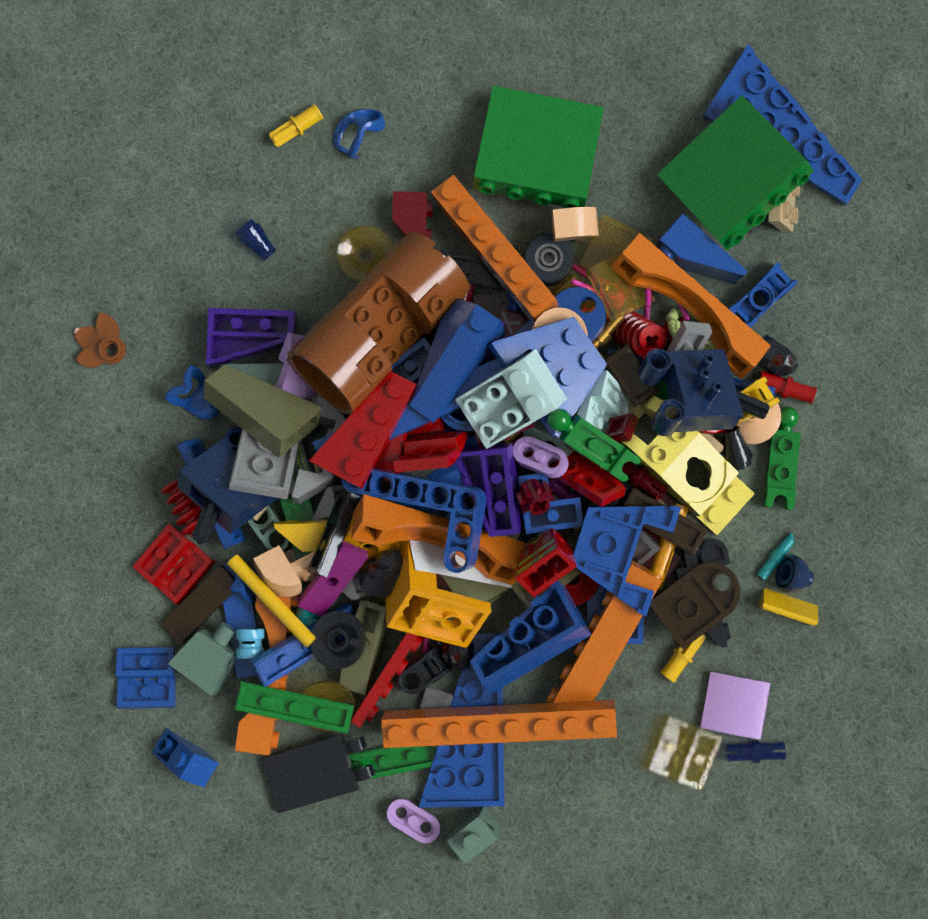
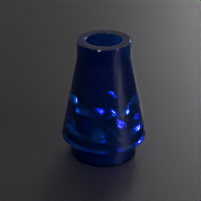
M253 219L249 220L235 233L240 238L238 241L260 256L263 261L267 260L276 251L260 223H256Z

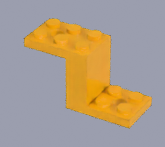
M352 517L343 540L368 552V558L360 567L361 570L365 569L369 560L379 557L386 550L394 549L402 554L403 564L399 578L393 591L385 597L387 627L467 648L491 613V603L438 589L436 573L415 570L410 541L391 542L382 546L373 545L370 548H366L364 545L368 543L351 539Z

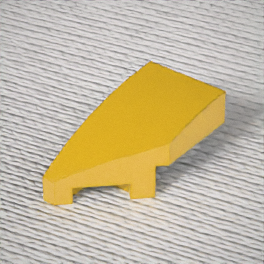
M328 519L299 522L298 520L273 522V527L299 550L309 552L316 550Z

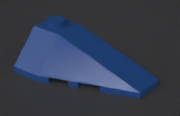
M458 298L439 323L410 407L434 424L491 349L488 345L499 340L505 331L501 321L479 305Z

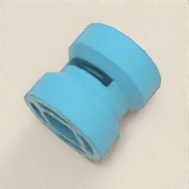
M263 628L236 629V639L239 641V647L236 649L237 659H254L265 652V649L262 647V639L264 638ZM246 641H255V643H246Z

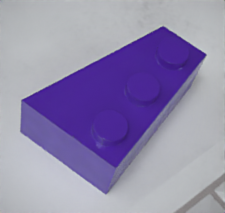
M208 308L206 365L209 368H214L220 364H228L282 348L288 333L297 334L296 312L287 310Z
M513 442L497 443L488 449L485 446L479 447V445L464 447L455 463L463 477V483L482 489L486 495L483 524L489 536L519 534L524 527L522 510L515 494L520 492L516 461L513 456Z

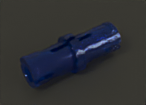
M758 740L751 741L752 744H726V751H738V754H726L727 762L752 760L753 763H760V760L786 759V752H774V750H786L784 741L759 743Z

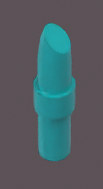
M792 533L770 553L767 561L756 573L764 581L776 566L780 565L787 552L795 543Z

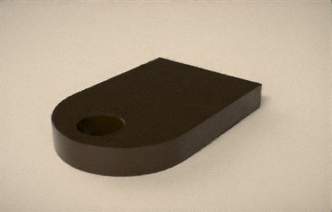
M712 562L701 563L651 600L650 608L681 649H684L735 609L740 598V585L735 574L726 566ZM720 574H725L730 581L729 587L724 591H719L714 585L715 578Z

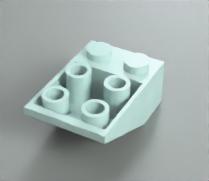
M535 349L455 400L485 448L488 449L556 410L567 398Z

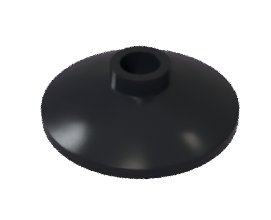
M332 611L323 615L315 623L311 632L316 637L315 641L310 644L315 658L328 668L344 669L352 666L360 659L366 646V633L362 623L348 612ZM340 635H343L346 639L342 646L338 643Z

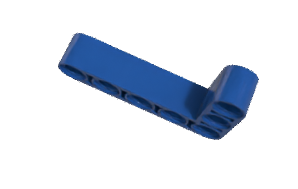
M375 467L362 489L342 479L344 488L352 493L366 494L372 497L451 512L444 552L445 567L453 573H460L471 569L475 565L486 508V495L482 489L402 472L395 473V471ZM384 477H387L391 482V488L388 492L382 487ZM412 482L416 483L419 488V493L416 497H413L409 491ZM440 487L447 493V499L444 503L440 502L437 498V491ZM467 493H471L475 498L473 508H469L465 503ZM462 522L467 523L470 527L468 537L463 536L460 532ZM457 551L462 552L465 556L466 561L463 566L459 565L455 560Z

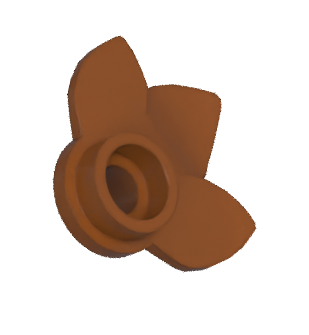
M99 313L96 327L85 326L74 330L78 344L84 349L76 359L81 365L87 368H96L103 363L117 364L125 357L126 346L119 338V325L111 316ZM110 345H115L117 348V352L114 355L107 353V348Z

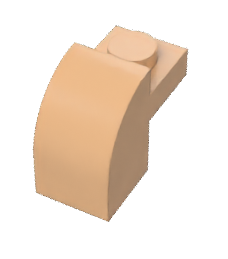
M595 207L552 210L554 242L565 240L580 242L586 241L588 238L599 237L597 210Z
M278 545L253 558L255 571L258 576L279 596L292 597L302 594L301 581L308 582L316 576L307 572L314 552L290 564Z

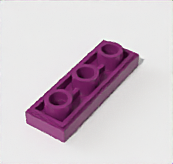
M342 540L328 577L315 576L297 600L298 607L322 617L366 561L368 552Z

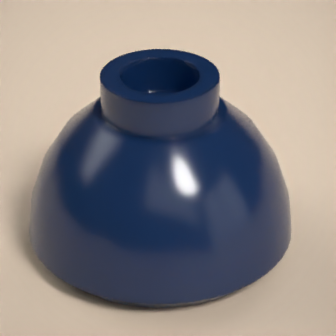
M786 555L780 565L777 566L775 581L779 591L782 593H796L804 587L811 586L813 583V572L809 570L806 562L797 555Z

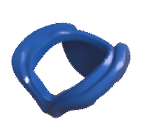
M360 109L347 114L338 122L332 138L334 146L340 152L348 155L349 159H357L359 156L356 152L361 145L364 132L368 130L376 133L385 128L383 114L373 109ZM355 123L358 126L357 134L348 150L339 144L347 126Z
M194 365L189 366L184 373L183 385L175 386L165 394V399L169 403L185 408L199 419L210 420L219 413L216 407L204 399L205 376ZM192 377L198 381V386L194 393L187 398H179L177 395L187 394L191 390Z

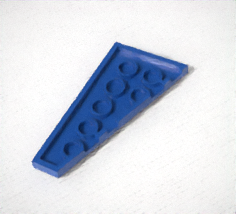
M748 44L704 113L703 118L712 123L743 95L809 162L814 172L810 175L807 183L846 206L862 182V179L843 156L835 151L827 141L828 138L822 131L819 132L811 122L812 119L787 89L781 86L773 77L771 70L754 54L755 51Z
M476 633L473 638V658L494 637L500 636L502 633ZM472 664L467 669L461 670L450 708L503 705V688L492 693L483 687ZM503 743L441 745L437 747L419 808L504 806Z

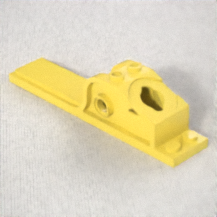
M652 396L636 407L631 402L629 413L633 412L638 418L646 413L652 419L663 400ZM698 431L674 432L671 436L667 437L657 435L649 445L633 434L631 441L621 443L640 457L641 462L638 464L640 467H646L650 471V475L667 485V491L684 507L689 508L688 511L715 535L722 531L755 494L736 477L739 474L736 469ZM691 457H697L705 464L704 467L711 472L709 486L704 490L690 486L686 480L687 461Z

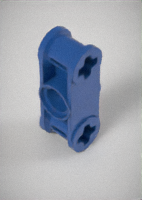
M779 262L740 301L738 300L729 308L732 313L737 315L750 328L764 312L798 283L796 279L792 280L780 268L781 264ZM753 294H761L764 297V306H758L754 303Z

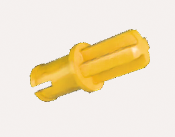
M313 104L297 116H290V120L270 132L269 137L276 147H280L297 135L303 136L305 130L324 118L317 106Z
M704 634L684 649H681L680 646L674 648L673 651L675 652L664 668L661 669V674L675 683L689 662H693L691 658L704 642L706 636Z

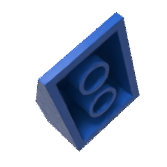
M684 214L680 216L656 244V247L673 260L682 270L732 284H736L748 272Z

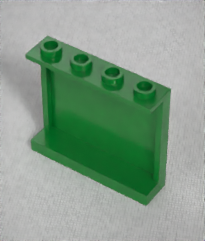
M493 85L472 189L487 195L494 193L506 195L512 200H532L544 206L552 204L562 206L563 208L585 207L604 107Z
M741 95L669 162L657 176L726 250H729L732 246L738 245L750 229L761 224L773 208L783 204L788 195L797 186L805 184L814 170L809 162Z

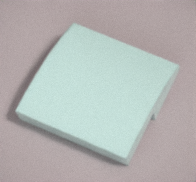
M603 370L580 405L577 414L605 433L610 418L629 413L631 401L614 377L607 370Z

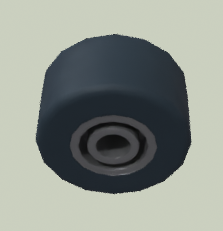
M542 233L534 237L527 244L523 259L545 286H555L569 276L574 264V251L567 240L554 242L553 233Z

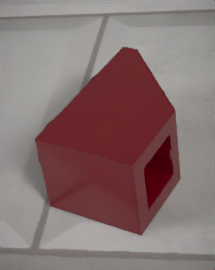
M393 191V225L404 236L408 232L414 231L431 239L432 229H426L427 218H432L433 201H428L427 192Z

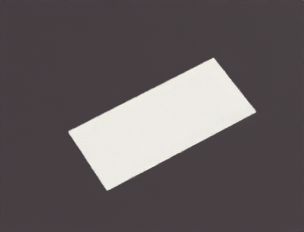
M409 540L415 570L512 588L510 584L486 578L474 566L469 570L453 573L445 567L444 548L421 541ZM457 554L455 555L456 562L463 566L466 560Z

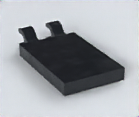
M342 733L261 758L277 813L357 791L360 789L358 781H364L376 775L373 764L354 769L349 754L367 748L364 736L345 741Z

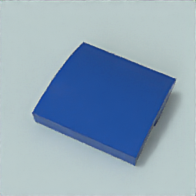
M174 647L117 648L118 709L176 708L175 669L168 664L175 656Z

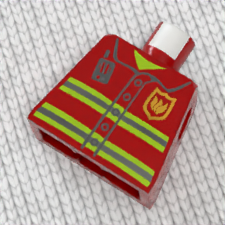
M551 528L548 531L542 532L537 539L522 549L514 579L535 597L577 567L572 547L555 529Z

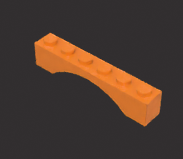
M641 233L636 236L610 267L631 286L659 292L687 309L699 323L710 324L712 334L709 338L715 350L724 349L730 371L739 379L744 378L771 347L759 334L753 331L737 315L732 313Z
M364 494L353 511L351 539L375 546H382L391 542L414 540L445 549L450 520ZM461 523L460 532L465 537L469 536L470 527ZM482 529L477 561L474 567L486 578L513 585L516 582L514 576L520 553L525 547V542L506 536L490 537L488 532ZM456 552L458 556L465 559V556L462 552Z
M277 595L291 611L292 606H298L297 600L299 595L292 597ZM257 597L255 608L263 620L271 649L287 639L288 634H293ZM284 675L268 686L286 690L288 675ZM248 713L239 721L235 751L270 755L272 748H278L280 732L275 731L276 720L280 719Z

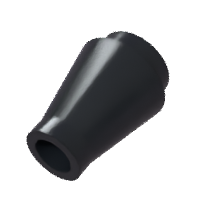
M735 426L733 429H725L723 431L725 460L736 470L747 468L752 464L751 458L753 454L741 434L739 426Z

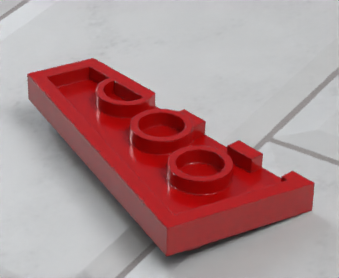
M390 371L309 462L362 489L414 395L417 385Z
M522 433L513 440V446L517 440L522 438ZM576 451L567 456L569 462L568 469L562 476L558 477L559 480L600 507L625 495L626 487L607 470ZM527 452L525 457H531L534 452ZM559 462L551 463L550 468L557 467Z
M411 633L404 635L392 657L351 720L353 724L360 728L365 719L369 722L372 721L379 709L375 705L380 697L383 699L387 697L394 686L390 680L394 674L401 675L409 662L404 658L409 650L415 653L424 638Z

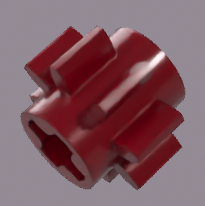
M529 479L523 482L519 489L520 493L515 494L522 512L530 511L533 515H540L546 512L550 507V501L554 500L547 481H543L540 484L536 479Z

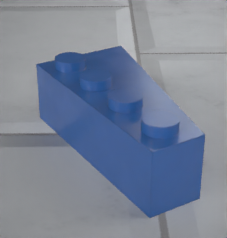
M559 580L553 583L541 596L538 595L522 615L516 616L509 623L510 626L500 636L494 637L470 661L482 686L492 693L592 635L567 588Z

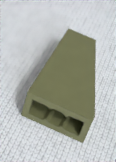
M224 365L217 371L209 373L204 380V399L279 458L319 426L321 408L318 405L232 367Z

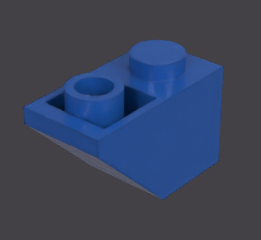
M168 728L165 729L151 752L179 779L203 788L219 764L206 751Z

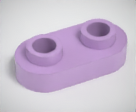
M530 436L520 438L513 446V456L517 463L548 478H558L568 469V459L563 450ZM527 452H534L531 457H525ZM559 462L557 467L550 468L551 463Z
M397 798L389 804L387 818L394 827L421 843L433 842L438 837L440 822L435 815L423 808H419V805L407 798ZM399 807H404L407 810L405 817H399L396 814V810ZM422 823H430L431 830L423 832L420 828Z

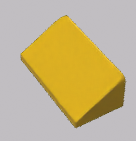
M764 588L758 605L759 608L812 626L818 624L817 605Z

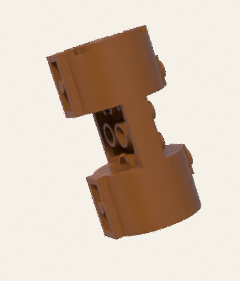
M408 232L367 273V276L287 353L288 358L286 361L298 377L305 381L329 405L344 414H352L388 373L392 372V365L423 334H430L439 325L442 318L458 298L463 300L468 295L466 292L470 289V286L460 267L449 255L445 257L440 251L433 248L436 244L434 241L418 232Z

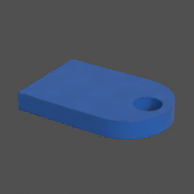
M573 287L560 292L555 297L559 308L570 309L582 318L591 342L601 334L606 323V310L601 298L595 292L583 287ZM591 300L595 302V309L590 313L582 312L580 306L584 301ZM529 320L515 334L532 330V321Z

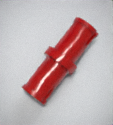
M762 371L760 379L766 377V384L775 387V393L781 394V398L787 399V397L812 405L817 387L795 382L789 376L782 378Z

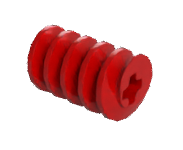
M633 310L619 312L625 320L611 334L614 341L622 346L628 343L633 352L642 358H645L651 349L658 348L664 350L667 343V333L664 328Z
M177 479L167 484L161 490V493L163 495L171 494L166 500L167 505L176 504L171 510V514L181 515L177 519L176 524L186 525L181 534L183 536L191 535L190 538H192L202 509L177 487Z

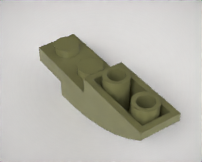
M373 595L365 597L364 600L360 601L355 616L362 623L366 633L364 652L355 664L342 669L339 688L367 696L385 643L383 637L387 629L386 598Z

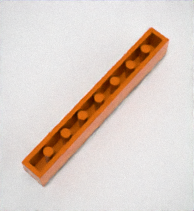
M615 700L387 710L381 720L383 748L617 738Z

